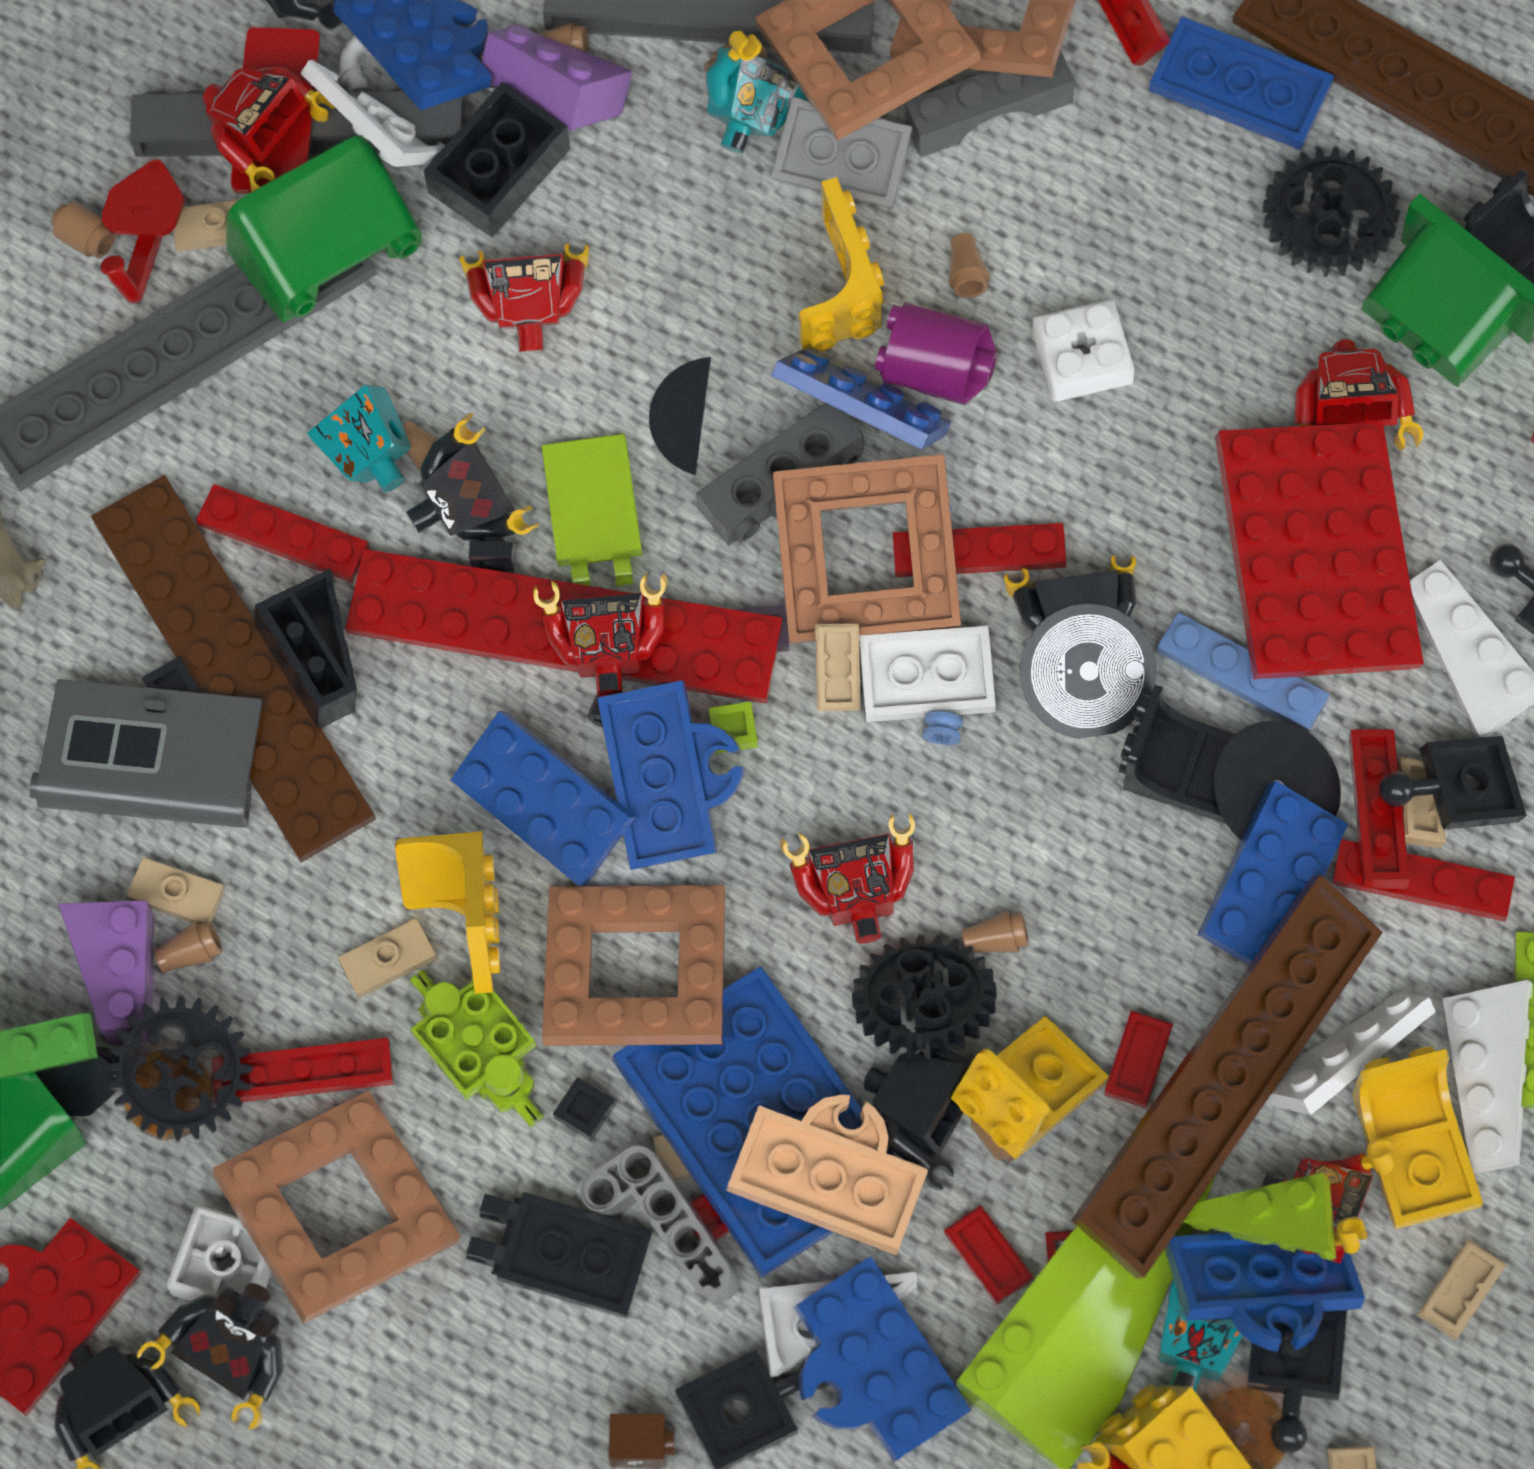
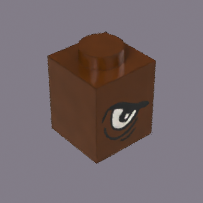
M610 1413L608 1459L611 1468H666V1455H675V1428H667L665 1414Z

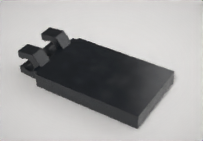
M523 1192L522 1198L515 1197L514 1202L488 1194L484 1195L479 1210V1217L507 1225L501 1244L471 1236L466 1251V1260L493 1267L491 1274L497 1276V1281L603 1313L627 1318L653 1230Z

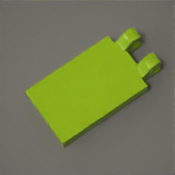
M617 434L541 445L558 567L570 566L573 583L591 586L588 564L613 560L617 587L634 585L630 557L642 556L626 435Z

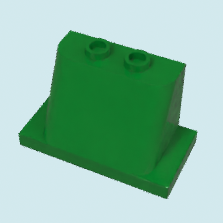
M1419 194L1408 206L1400 242L1407 247L1363 300L1361 310L1380 325L1382 333L1389 340L1395 343L1400 341L1412 350L1413 357L1421 366L1427 369L1433 367L1458 388L1512 331L1528 344L1534 339V284L1423 195Z

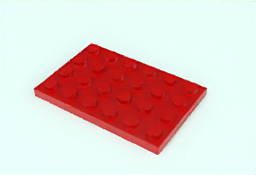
M1383 423L1219 430L1215 436L1253 680L1419 669L1424 664Z

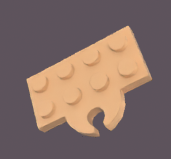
M837 1095L822 1099L810 1107L802 1121L759 1105L726 1191L897 1256L928 1169L886 1153L888 1133L885 1122L877 1110L866 1102L860 1113L862 1126L850 1130L843 1127L838 1120L839 1114L848 1108L850 1095Z

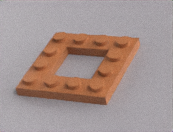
M785 0L756 16L755 20L763 36L838 141L981 61L979 49L943 0H888L919 45L852 82L846 77L816 33L875 0Z
M943 0L950 10L952 0ZM1029 0L1020 32L962 26L979 49L981 61L966 69L1053 77L1076 0ZM901 18L889 50L891 60L919 45Z
M944 454L773 472L790 644L816 641L815 625L859 624V635L961 627ZM906 503L914 587L829 595L821 512Z
M725 885L549 887L542 1026L543 1046L722 1044ZM679 932L678 997L590 998L593 933Z
M369 1090L214 1167L212 1172L214 1179L303 1324L452 1247L460 1239L459 1233ZM351 1153L392 1218L393 1223L321 1259L279 1189Z

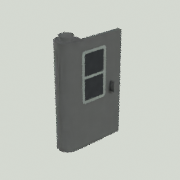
M57 679L39 772H33L30 781V797L36 798L39 808L246 828L249 821L252 799L249 779L263 701L257 698Z

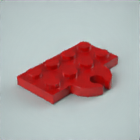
M72 1218L68 1219L42 1253L26 1245L8 1244L0 1247V1266L7 1268L9 1273L8 1280L0 1287V1397L26 1417L69 1365L71 1353L77 1347L85 1345L142 1274L139 1269Z

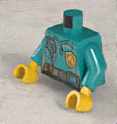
M734 31L729 38L732 48L720 47L717 60L706 72L709 100L707 111L710 116L727 124L720 145L728 150L743 153L750 134L772 137L786 123L792 97L806 101L809 100L788 71L757 56L760 53L761 44L754 34L749 35L747 38L742 31Z

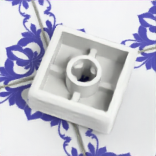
M1108 299L1033 318L1032 333L1053 401L1066 400L1133 383L1135 369L1114 300ZM1085 345L1086 348H1090V353L1083 355L1082 351L1077 349V346Z
M196 1205L168 1279L167 1288L173 1296L189 1301L204 1294L218 1297L225 1288H232L241 1294L249 1283L259 1284L266 1289L271 1270L238 1216L206 1206ZM231 1253L235 1264L232 1267H227L225 1271H220L215 1261L217 1258L225 1259L227 1254Z

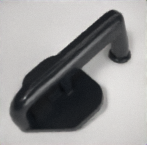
M96 1046L98 1056L96 1059L35 1072L36 1076L68 1116L92 1115L118 1091L108 1090L107 1087L110 1082L118 1079V1074L107 1072L106 1065L119 1062V1058L108 1053L109 1048Z

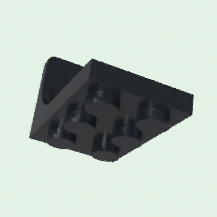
M1522 169L1514 177L1510 174L1506 175L1494 188V196L1485 204L1481 201L1477 202L1468 211L1464 221L1466 222L1465 230L1534 284V206L1527 190L1530 174Z
M1155 684L1150 696L1142 694L1135 714L1136 722L1133 732L1128 733L1122 749V761L1118 772L1125 774L1123 790L1225 823L1215 798L1214 774L1223 748L1235 734L1180 714L1164 701L1162 696L1163 687Z

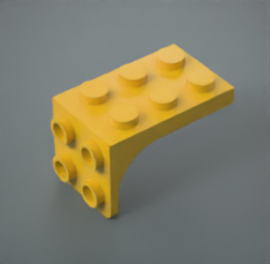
M837 177L821 182L822 220L847 283L841 292L832 299L805 308L798 313L799 341L803 350L813 348L824 352L834 347L838 341L850 337L857 340L864 339L874 334L876 329L882 327V304H884V299L880 286L884 285L883 276L877 261L872 263L869 261L866 250L870 249V244L863 225L856 227L852 216L856 214L852 195L849 190L842 191Z
M482 831L398 839L395 842V855L404 907L410 910L444 908L465 916L475 994L493 992V974L501 973L499 947H492V944L500 943L498 917H494V914L500 913L498 888L494 887L493 884H489V881H495L493 854L485 855Z
M1044 1016L998 1055H995L986 1048L980 1051L951 1096V1099L960 1107L965 1115L972 1118L992 1137L996 1145L1007 1151L1016 1160L1103 1087L1110 1076L1052 1021Z
M1428 1046L1410 1052L1407 1059L1391 1062L1390 1058H1381L1371 1061L1364 1066L1365 1070L1359 1073L1352 1093L1367 1145L1375 1139L1387 1138L1391 1141L1396 1152L1391 1157L1394 1163L1392 1171L1386 1175L1377 1173L1394 1230L1481 1208L1483 1205L1449 1095L1446 1074L1449 1055L1446 1049L1435 1051L1434 1047Z
M1154 1384L1146 1386L1132 1398L1134 1405L1123 1415L1117 1413L1100 1425L1098 1430L1101 1434L1092 1442L1103 1444L1108 1449V1452L1120 1458L1131 1469H1252L1193 1388L1188 1386L1159 1385L1155 1387Z

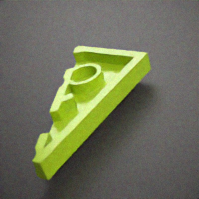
M1324 1173L1197 1202L1182 1223L1201 1231L1208 1232L1209 1229L1230 1233L1233 1238L1262 1245L1275 1244L1281 1249L1295 1252L1297 1248L1318 1253L1322 1259H1336L1330 1181Z

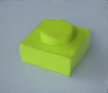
M751 702L708 708L710 724L726 730L738 742L741 750L758 748ZM718 750L715 752V754L726 753L728 751Z

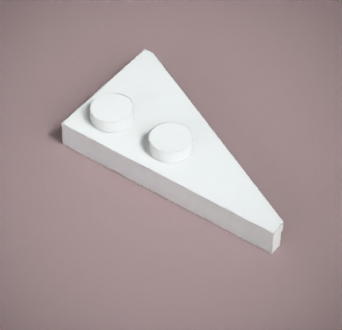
M308 60L301 74L353 124V130L380 150L381 158L388 164L395 167L429 164L444 148L445 145L441 142L436 146H428L414 137L416 133L415 125L399 117L363 91L357 99L348 94L336 82L339 76L314 60Z
M917 1272L884 1275L899 1300L917 1289ZM832 1281L759 1289V1302L770 1377H776L798 1364L818 1346L793 1307Z

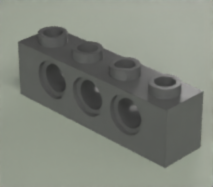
M824 403L696 493L698 510L728 546L738 539L740 542L746 541L759 530L760 523L772 515L777 518L773 472L856 463L862 456L861 452L864 451L863 433L845 412ZM817 446L827 450L821 456H812L807 453L810 448ZM746 494H753L759 497V500L753 504H744L739 501Z

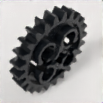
M1334 146L1331 156H1325L1322 149L1317 147L1315 158L1310 159L1302 151L1299 155V165L1288 159L1285 162V173L1275 171L1273 177L1274 184H1268L1265 196L1268 199L1264 200L1262 212L1267 215L1264 217L1263 226L1264 228L1272 229L1268 239L1270 243L1281 241L1278 250L1280 256L1289 252L1293 253L1292 266L1299 264L1302 260L1307 261L1306 268L1309 274L1316 265L1322 266L1324 277H1328L1331 267L1337 266L1341 276H1345L1348 264H1352L1360 272L1364 263L1363 258L1374 264L1377 261V250L1383 252L1388 250V238H1394L1397 228L1394 224L1398 223L1400 211L1394 209L1397 207L1399 197L1395 194H1389L1392 191V180L1380 182L1384 170L1382 167L1372 171L1368 169L1370 157L1367 156L1358 163L1354 161L1355 150L1351 149L1347 156L1343 158L1340 157L1337 146ZM1311 172L1313 192L1311 193L1308 207L1310 211L1305 213L1297 212L1292 207L1303 204L1305 194L1304 183L1308 173ZM1333 181L1340 184L1341 187L1333 189L1323 183ZM1362 210L1368 213L1369 216L1359 218L1356 232L1358 240L1357 244L1354 245V250L1351 251L1349 230L1351 229L1353 219L1352 211ZM1323 234H1331L1334 235L1336 238L1340 239L1334 242H1328L1323 240L1320 236Z
M919 934L916 944L912 945L902 937L900 938V948L898 949L885 944V956L882 957L871 953V966L860 965V978L853 980L854 993H852L853 1010H855L856 1023L862 1024L864 1036L874 1034L875 1046L879 1047L889 1041L890 1053L893 1055L901 1047L907 1048V1056L911 1059L917 1050H923L925 1057L931 1059L933 1049L939 1048L945 1056H948L950 1044L954 1043L959 1048L965 1049V1036L978 1040L980 1038L979 1026L989 1027L990 1014L996 1013V983L993 978V970L986 969L985 957L974 958L972 946L959 951L958 939H953L947 946L942 945L941 935H936L932 943H926L923 935ZM934 961H938L944 968H947L948 986L943 984L942 971L938 970L935 974ZM900 1006L906 1009V1019L908 1022H911L914 1018V1032H911L910 1029H907L902 1024Z
M183 996L178 997L175 1008H169L167 1001L163 997L160 998L159 1011L156 1013L148 1005L142 1006L144 1016L142 1021L131 1015L127 1017V1021L132 1028L130 1033L124 1030L116 1031L115 1035L124 1044L122 1047H109L108 1053L119 1058V1062L106 1065L107 1072L118 1074V1079L110 1082L107 1087L108 1090L122 1091V1095L116 1099L114 1105L115 1107L129 1104L131 1109L125 1117L127 1122L138 1116L143 1119L140 1126L141 1133H144L151 1125L157 1126V1140L163 1138L167 1129L173 1130L176 1143L180 1142L183 1130H189L193 1139L198 1140L200 1126L204 1125L208 1131L214 1134L217 1131L214 1121L216 1117L227 1123L232 1119L226 1109L228 1105L235 1108L242 1107V1101L234 1094L236 1091L246 1092L250 1089V1085L240 1080V1076L252 1073L253 1067L240 1064V1059L248 1056L251 1050L250 1048H237L236 1043L242 1039L244 1033L243 1031L232 1034L228 1032V1028L233 1021L231 1016L221 1022L215 1019L219 1008L217 1005L212 1007L206 1014L201 1012L202 1000L200 998H197L192 1009L185 1007ZM167 1027L179 1029L184 1036V1044L175 1050L163 1048L161 1055L176 1064L181 1058L185 1059L188 1062L186 1070L201 1079L205 1071L198 1065L197 1057L205 1050H213L221 1055L223 1066L220 1070L212 1073L211 1079L213 1082L231 1081V1084L225 1085L217 1091V1099H215L217 1108L213 1107L207 1092H202L199 1096L200 1104L196 1109L192 1111L180 1110L174 1102V1095L183 1088H190L195 1091L198 1083L186 1075H181L177 1080L173 1079L170 1076L172 1068L156 1059L154 1067L161 1074L160 1083L153 1088H144L137 1083L135 1079L136 1071L147 1064V1059L145 1056L127 1057V1054L134 1053L135 1050L141 1048L142 1030H145L150 1044L158 1046L159 1033Z

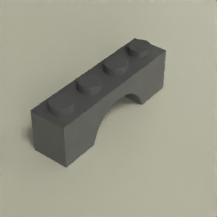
M1060 50L1053 77L989 71L909 100L905 103V125L913 127L912 141L920 158L960 144L962 139L971 130L996 116L1010 112H1027L1036 117L1072 104L1074 100L1075 79Z

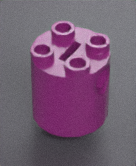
M904 302L902 307L892 306L887 321V329L892 330L888 347L881 345L875 363V370L880 371L883 383L907 387L921 394L961 405H966L989 385L996 365L997 352L988 324L946 312L925 309L909 302Z

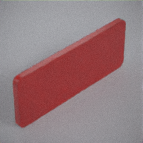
M252 27L246 32L243 68L259 70L282 66L311 84L301 72L308 60H314L316 63H319L320 34L314 29ZM312 85L310 89L316 92V88ZM308 103L307 107L262 163L257 160L253 162L257 167L263 166L271 169L275 179L309 161L313 117L310 114V103ZM232 166L230 181L232 190L239 194L251 193L250 177L245 172L240 174ZM261 178L256 181V184L262 187L270 181L266 178Z

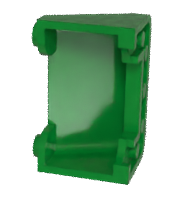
M356 135L242 197L230 208L226 217L227 253L282 323L295 316L303 317L315 307L319 285L381 250H384L386 255L392 259L398 257L401 259L407 258L418 249L422 238L420 228L377 152L362 135Z
M34 1072L0 1079V1209L3 1210L87 1144L76 1125Z

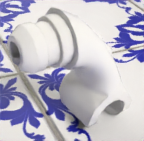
M355 35L351 38L346 48L343 49L338 70V83L348 87L349 91L355 88L368 89V81L362 76L363 73L358 61L364 54H371Z

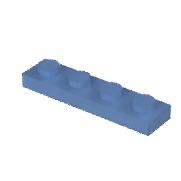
M1179 612L1157 646L1156 652L1280 720L1304 729L1308 733L1329 700V693L1299 677L1253 680L1248 649Z

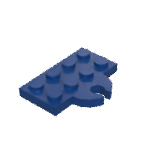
M458 0L334 1L333 12L420 111L490 87L492 74L477 58L484 51L487 41L488 23L486 19L478 20L472 27L458 26L471 25L476 21L477 9Z
M677 681L597 698L617 802L635 816V819L624 833L630 870L718 853L710 810L725 804L738 791L744 776L745 767L734 766L728 773L717 775L710 767V758L718 750H726L730 753L741 751L738 742L726 730L708 723H693L685 681Z
M1230 1233L1173 1236L1165 1247L1186 1320L1231 1318L1239 1333L1251 1343L1267 1350L1278 1352L1281 1343V1333L1272 1323H1285L1293 1330L1294 1335L1291 1345L1294 1350L1303 1348L1314 1339L1323 1317V1311L1361 1309L1365 1300L1351 1254L1346 1252L1341 1264L1332 1260L1322 1259L1318 1253L1305 1254L1297 1248L1295 1252L1281 1249L1275 1244L1262 1245L1236 1239Z
M871 1256L793 1307L818 1345L806 1357L799 1374L801 1400L803 1401L814 1396L817 1386L821 1383L833 1386L838 1395V1400L834 1407L820 1408L812 1415L819 1423L838 1430H853L869 1423L893 1462H895L972 1411Z

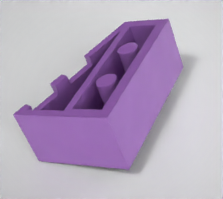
M514 24L508 25L507 28L488 32L481 62L492 74L491 85L497 88L503 81L566 125L569 131L620 116L623 112L633 73L630 69L531 32L524 26Z
M147 900L61 903L59 907L99 1029L108 1044L123 1043L115 1034L117 1030H124L129 1033L132 1031L127 1017L131 1015L142 1021L144 1019L142 1006L145 1004L153 1011L154 914ZM142 1030L143 1039L141 1042H150L145 1030Z

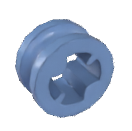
M932 711L925 714L924 723L928 727L923 729L922 732L924 740L943 745L960 743L961 734L957 731L963 725V719L960 716L944 711Z

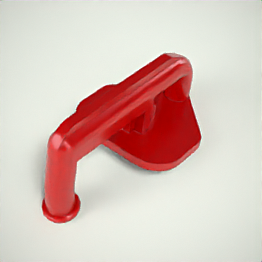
M159 159L148 162L114 185L109 190L101 216L103 225L111 233L138 236L127 272L124 269V259L117 255L107 257L100 265L101 272L107 275L113 286L131 304L141 302L162 237L175 229L185 203L184 194L173 179L171 172Z

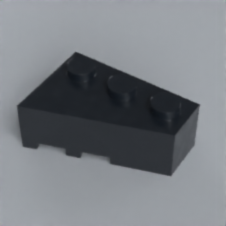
M331 568L255 604L254 626L317 729L323 728L355 712L357 687L347 641H345L341 612L339 604H337Z

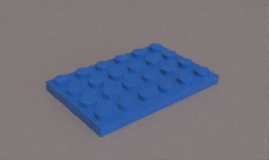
M762 967L755 969L723 989L722 1044L628 1045L613 1054V1063L761 1278L834 1233L831 1230L726 1191L759 1105L802 1121L810 1107L822 1099L837 1095H850L848 1108L839 1114L838 1120L843 1127L850 1130L857 1129L863 1124L860 1116L861 1107ZM887 1145L886 1153L895 1156Z

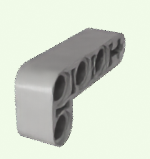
M641 1145L631 1146L595 1170L583 1181L581 1186L582 1201L590 1210L597 1214L615 1217L638 1203L693 1288L699 1294L715 1302H724L731 1299L737 1293L739 1288L737 1270L659 1155ZM642 1158H649L651 1162L649 1174L642 1179H635L633 1176L635 1163ZM605 1184H612L614 1188L612 1200L605 1205H598L596 1201L598 1190ZM667 1194H673L675 1197L674 1210L666 1216H659L657 1212L659 1200ZM691 1231H698L700 1235L698 1248L691 1253H684L681 1248L683 1237ZM707 1262L712 1269L721 1273L719 1277L721 1285L717 1289L708 1285L711 1283L712 1278L706 1268L700 1264Z

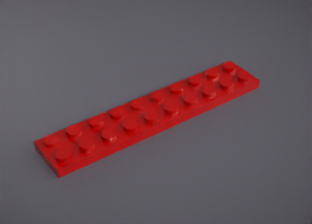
M363 549L345 630L347 634L578 672L577 667L565 665L548 643L541 617V612L544 608L537 605L534 600L533 589L535 585H537L539 597L548 600L554 596L555 592L551 581L555 582L560 594L559 601L556 604L558 607H561V600L631 593ZM660 598L665 602L664 634L651 657L641 662L640 672L622 674V680L656 686L685 681L687 691L764 704L768 703L783 628L782 617Z

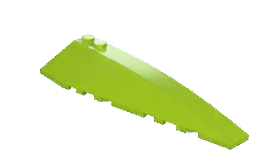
M1216 1175L1197 1202L1207 1199ZM1181 1224L1174 1236L1192 1235L1194 1229L1188 1224ZM1076 1226L959 1377L957 1389L961 1395L1058 1469H1071L1085 1451L1081 1449V1445L1091 1443L1098 1434L1100 1425L1110 1418L1124 1397L1173 1280L1165 1249L1145 1278L1136 1279Z

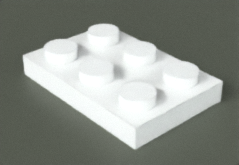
M988 626L859 635L866 722L924 718L926 713L932 711H944L956 715L996 712Z

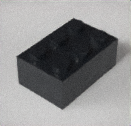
M502 81L423 170L428 193L493 238L569 152L570 144L567 126Z

